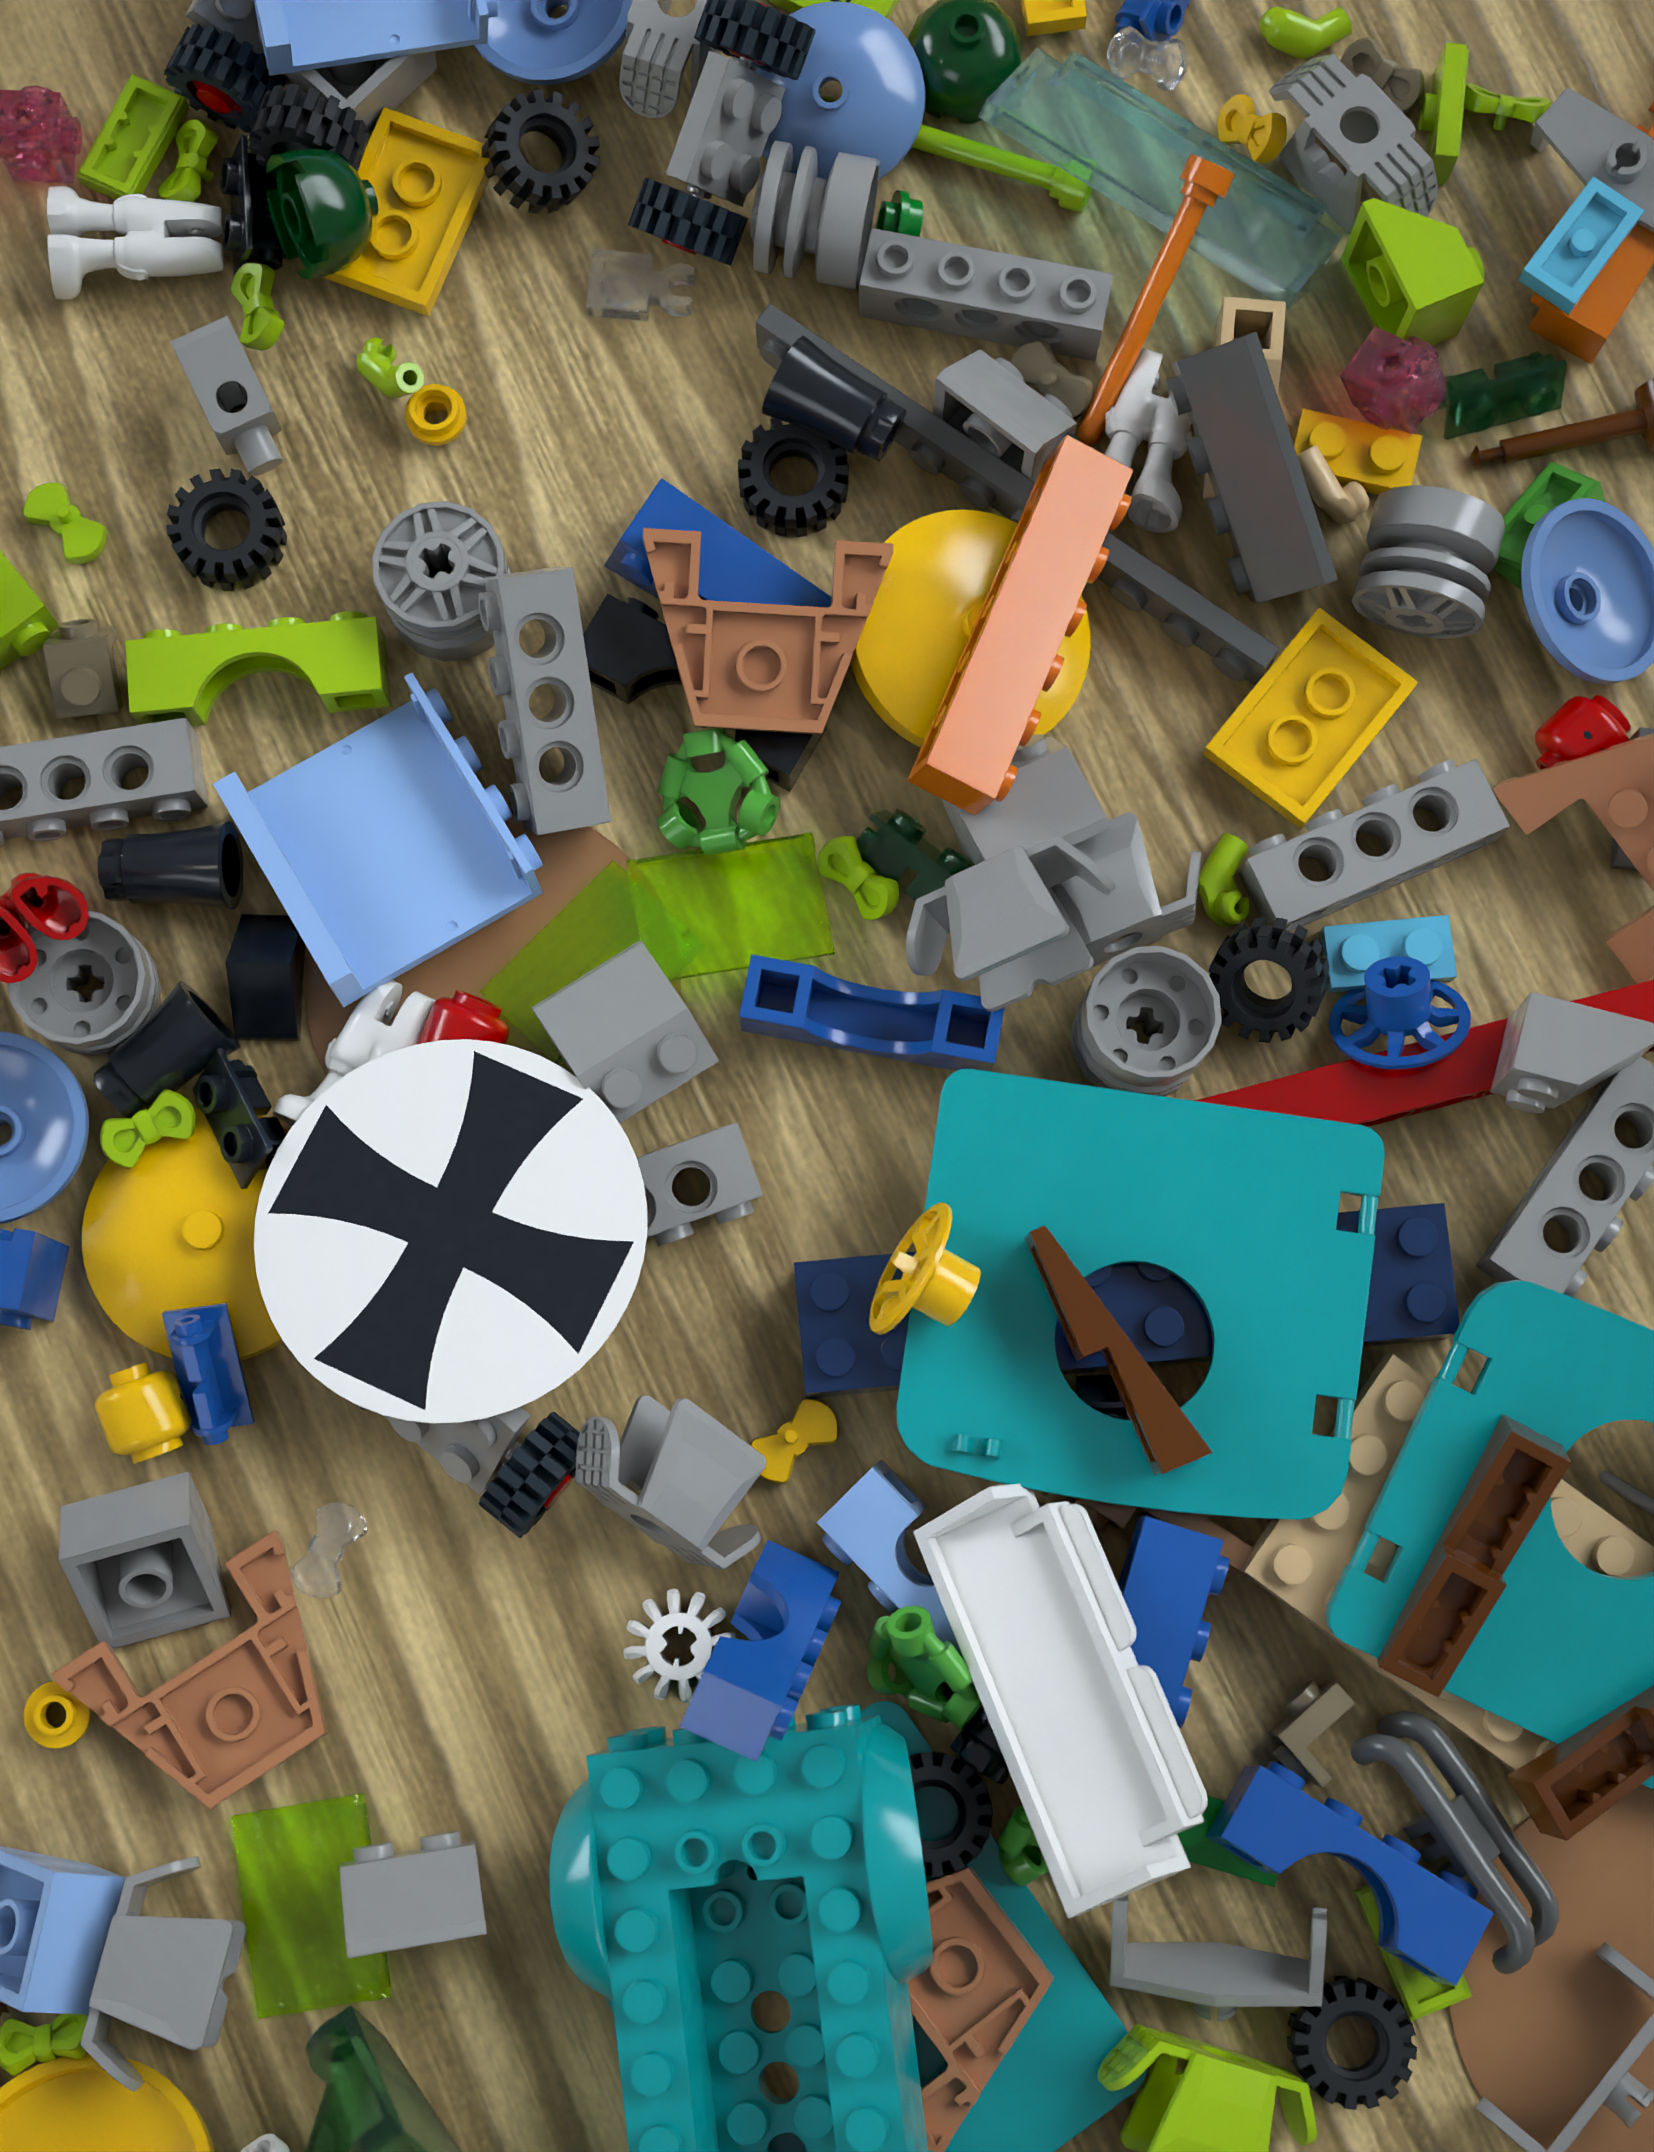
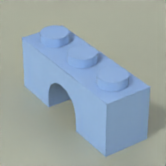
M880 1460L817 1522L826 1532L822 1536V1540L830 1552L841 1562L850 1565L854 1561L871 1579L868 1583L870 1592L890 1612L894 1613L896 1610L906 1606H919L926 1609L931 1616L936 1636L942 1642L950 1641L963 1658L931 1576L918 1570L910 1562L905 1551L906 1531L927 1505L883 1460Z

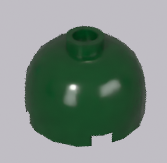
M938 0L918 16L908 36V41L916 53L923 73L925 111L928 114L940 119L942 113L949 117H960L959 123L973 124L994 117L1012 101L1017 91V84L1022 76V39L1014 20L998 4L991 0Z
M300 149L272 155L266 165V174L277 171L278 188L266 190L268 206L275 232L288 260L299 257L306 267L298 271L297 274L302 279L312 280L350 267L367 248L372 233V217L378 215V201L372 184L367 179L361 180L356 169L337 153L322 149Z

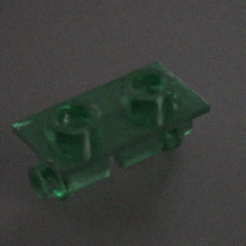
M1534 351L1527 356L1494 364L1493 374L1496 379L1490 380L1483 368L1454 376H1443L1441 384L1432 387V397L1438 410L1446 408L1443 435L1445 440L1481 432L1488 428L1561 409L1567 362L1565 360L1555 362L1552 354L1542 356L1539 351Z
M896 809L893 814L888 810L872 813L869 819L880 828L875 832L872 828L867 827L856 840L858 849L862 852V861L871 865L883 877L899 882L909 867L917 873V876L904 892L914 901L944 887L945 881L952 875L974 866L957 851L946 847L941 852L923 838L927 832L926 828L915 818L899 809Z

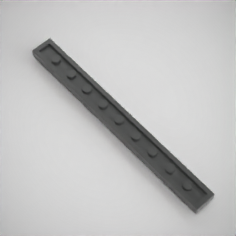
M772 304L768 305L756 321V339L761 357L772 368L778 370L793 344L801 336H806L832 359L863 380L887 392L888 399L893 400V403L907 411L894 441L909 451L910 458L917 466L932 475H938L941 472L957 483L962 495L974 505L982 509H988L991 506L1008 519L1018 523L1035 482ZM1107 532L1102 546L1109 549V555L1097 579L1111 588L1112 596L1127 609L1134 612L1144 610L1162 622L1161 627L1164 632L1177 643L1187 647H1191L1194 644L1212 656L1216 668L1227 677L1239 682L1246 679L1255 686L1271 667L1280 648Z

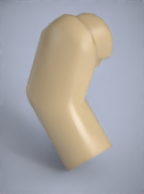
M1317 445L1297 455L1311 499L1334 522L1338 524L1354 522L1357 514H1362L1368 509L1369 498L1365 489L1357 482H1350L1342 488Z

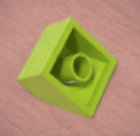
M1376 198L1362 202L1341 260L1392 362L1458 335L1485 282L1483 263L1476 249L1472 246H1466L1456 227Z

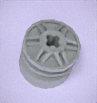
M775 140L767 166L759 177L754 197L751 218L754 271L771 274L776 263L779 248H785L784 276L795 279L802 265L805 252L816 254L815 273L818 283L858 290L875 212L880 171L879 159L839 152L832 165L829 178L824 179L818 177V156L815 147L805 146L797 173H792V144Z
M1412 485L1394 487L1380 493L1374 505L1366 542L1372 552L1365 554L1360 563L1358 571L1360 578L1354 587L1351 602L1356 611L1373 623L1393 631L1418 637L1437 639L1462 638L1477 633L1483 624L1486 608L1483 603L1488 598L1491 590V584L1486 573L1491 572L1497 563L1506 526L1502 514L1480 499L1466 493L1442 487Z
M449 501L420 503L398 514L381 532L372 556L374 584L400 638L420 655L443 662L468 660L491 649L495 645L493 631L486 632L482 625L478 602L479 593L486 592L484 577L511 573L507 565L503 546L492 525L472 508ZM448 565H451L453 570L450 574L443 572ZM433 569L438 571L434 579L430 575Z
M88 911L89 918L86 927L79 936L69 940H57L46 936L31 925L26 930L36 947L37 966L32 975L25 980L7 983L11 1004L29 1028L69 1052L99 1056L112 1053L158 1009L162 988L156 963L142 943L132 936L124 926L100 912ZM89 974H93V976L104 983V989L93 991L92 1001L89 1002L88 999L77 992L78 986L87 985L89 983Z
M1163 946L1134 947L1112 957L1092 980L1087 993L1078 1006L1071 1027L1073 1055L1084 1077L1096 1087L1165 1097L1176 1092L1186 1082L1214 1047L1222 1023L1220 996L1208 973L1188 955ZM1134 1022L1143 1024V1033L1150 1036L1146 1044L1137 1042L1136 1031L1130 1029Z

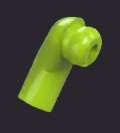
M1276 6L1268 9L1261 17L1259 23L1260 32L1266 38L1268 44L1290 56L1304 60L1352 33L1351 21L1346 12L1340 7L1333 9L1316 20H1312L1291 9Z
M377 337L369 338L365 342L363 353H358L356 357L358 372L386 397L397 399L416 393L422 388L424 373L417 364L405 362L393 366L391 364L395 360L397 353L392 344L384 346L382 345L383 339Z
M1222 833L1200 870L1198 893L1206 915L1214 923L1222 927L1238 925L1244 922L1250 913L1249 899L1241 897V892L1233 877L1249 847L1244 841L1229 833Z

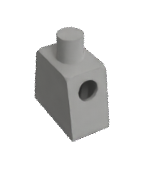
M228 316L170 341L226 455L238 452L250 476L261 475L279 466L283 459L272 436L278 434L282 428ZM245 406L241 411L232 413L235 409Z

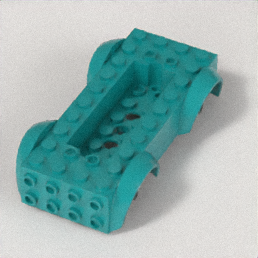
M860 1704L819 1709L820 1712L805 1715L806 1723L796 1724L795 1715H793L782 1742L768 1736L757 1762L683 1728L672 1730L673 1738H666L665 1726L625 1731V1734L607 1737L608 1749L586 1756L589 1778L575 1790L562 1809L553 1836L549 1864L550 1905L555 1933L567 1964L580 1982L613 2001L629 2152H769L772 2139L781 2133H791L798 2136L805 2144L807 2152H933L928 2150L908 1982L912 1981L933 1964V1944L924 1863L906 1741L902 1735L886 1724L881 1723L880 1714L861 1716ZM775 1991L783 1995L788 2001L791 2016L787 2026L782 2030L767 2031L756 2022L753 2015V2004L760 1993ZM784 2062L795 2070L799 2079V2088L796 2096L784 2099L770 2092L765 2082V2071L768 2064Z

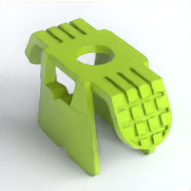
M1136 2024L1124 2036L1100 2065L1098 2071L1099 2082L1107 2090L1116 2091L1132 2083L1152 2064L1150 2072L1120 2133V2141L1128 2149L1139 2152H1268L1276 2086L1285 2121L1296 2142L1301 2146H1306L1316 2141L1317 2126L1309 2086L1283 2066L1140 2024ZM1178 2057L1189 2060L1185 2071H1176Z

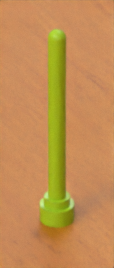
M825 96L821 99L825 102L831 103L837 101L839 98ZM923 124L912 148L1050 190L1049 197L1058 199L1059 207L1081 214L1084 212L1089 201L1097 173V165L1075 158L1072 159L1071 163L1060 161L1055 166Z

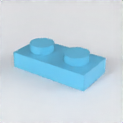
M1593 176L1525 266L1518 281L1569 315L1635 227L1645 210Z
M1449 915L1323 926L1319 932L1322 957H1327L1329 964L1326 977L1329 978L1327 993L1365 988L1364 975L1366 970L1373 963L1393 956L1411 957L1421 961L1429 969L1430 980L1452 982L1457 977Z

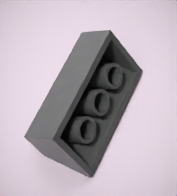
M1257 331L1173 363L1172 367L1175 376L1166 379L1168 391L1177 415L1188 412L1195 433V437L1186 440L1188 451L1197 475L1208 472L1215 497L1207 499L1206 503L1217 535L1228 532L1235 556L1226 559V563L1237 594L1248 592L1250 601L1258 604L1338 580Z

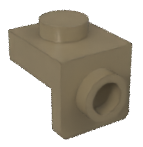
M77 619L59 624V632L53 633L42 645L57 719L119 712L123 707L112 649L113 643L117 640L115 626L97 627L95 619Z
M1311 1680L1304 1684L1284 1703L1283 1707L1289 1714L1268 1732L1280 1746L1272 1753L1275 1760L1280 1765L1296 1773L1303 1780L1308 1778L1311 1783L1322 1788L1332 1777L1306 1747L1355 1704L1337 1682L1325 1680L1318 1686Z

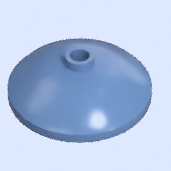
M496 0L498 16L489 18L488 43L474 46L493 68L509 78L536 85L566 83L594 71L617 51L626 38L627 13L633 0ZM556 7H568L564 16L558 19L550 18L552 11Z
M837 1L823 2L804 7L789 15L816 30L799 79L785 78L773 72L762 70L759 67L756 69V73L785 88L781 100L782 110L779 122L775 129L769 133L762 154L767 160L769 159L775 140L791 143L793 146L792 173H797L805 146L815 147L818 156V177L824 179L829 178L832 165L839 152L876 158L880 161V180L905 158L913 146L922 125L925 110V84L916 53L904 34L890 20L872 9L858 4ZM828 81H837L843 88L841 97L831 103L822 100L820 96L822 86Z
M1580 498L1567 501L1548 510L1536 522L1529 534L1523 552L1521 568L1523 602L1535 634L1545 649L1559 664L1583 680L1596 684H1615L1638 676L1654 662V549L1633 520L1618 508L1606 502L1590 498Z
M1 1031L0 1126L10 1124L12 1127V1137L7 1143L0 1145V1224L27 1217L52 1202L67 1187L82 1162L89 1135V1115L86 1099L76 1076L68 1065L54 1052L37 1041L22 1035Z

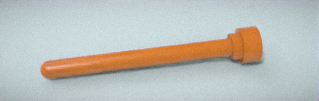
M1193 154L1189 155L1179 177L1184 182L1179 192L1184 196L1183 201L1078 428V438L1086 445H1094L1101 439L1106 428L1105 414L1107 411H1110L1112 406L1115 407L1206 208H1214L1218 198L1225 199L1235 174L1222 166Z

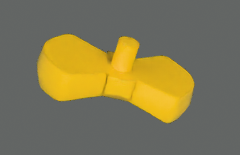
M1245 94L1234 95L1220 110L1217 130L1221 142L1227 145L1241 143L1249 149L1252 159L1259 164L1271 163L1278 157L1283 150L1287 137L1285 116L1278 112L1268 113L1265 116L1257 115L1252 98Z
M802 1399L791 1422L783 1424L776 1434L758 1437L751 1441L750 1446L766 1458V1467L759 1476L772 1483L785 1484L789 1482L795 1458L802 1455L809 1448V1445H832L839 1439L838 1418L834 1410L826 1403L815 1399Z

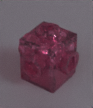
M26 86L21 90H0V158L13 181L73 184L76 155L80 154L82 148V129L79 118L72 116L61 93L53 92L41 86Z
M1376 326L1340 375L1352 405L1359 409L1365 419L1381 429L1389 430L1393 425L1411 435L1414 434L1425 417H1431L1438 410L1444 399L1447 387L1446 379L1438 361L1439 354L1431 345L1413 336L1404 340Z

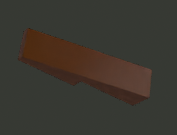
M1046 1225L1030 1231L1024 1240L1076 1362L1096 1353H1102L1154 1476L1164 1474L1213 1453Z
M1502 1415L1377 1659L1380 1668L1439 1698L1507 1585L1503 1578L1504 1572L1571 1464V1460L1561 1444Z
M1654 1685L1507 1776L1540 1833L1568 1841L1654 1775Z

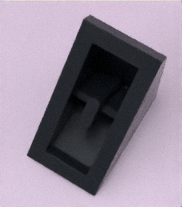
M241 915L225 962L234 1035L237 1040L300 1041L305 943L289 915Z

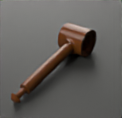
M1654 379L1647 381L1635 390L1634 397L1637 407L1634 410L1500 440L1499 447L1479 451L1478 446H1475L1471 453L1472 464L1481 470L1482 463L1502 459L1504 464L1640 433L1646 439L1649 452L1654 454Z

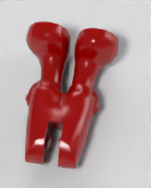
M22 873L11 880V887L0 896L1 982H21L30 977L35 970L38 961L37 951L30 934L26 930L31 925L46 936L57 940L72 939L79 936L85 929L89 918L88 904L83 893L74 884L58 877L41 876L36 873Z

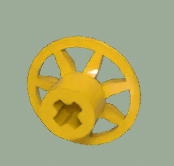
M939 1202L926 1210L908 1229L893 1252L879 1280L872 1300L869 1326L873 1332L879 1335L887 1333L904 1318L911 1308L949 1327L962 1316L970 1304L978 1287L981 1271L977 1266L945 1249L952 1224V1209L946 1203ZM912 1242L917 1251L913 1257L906 1254ZM897 1268L904 1272L900 1280H891Z

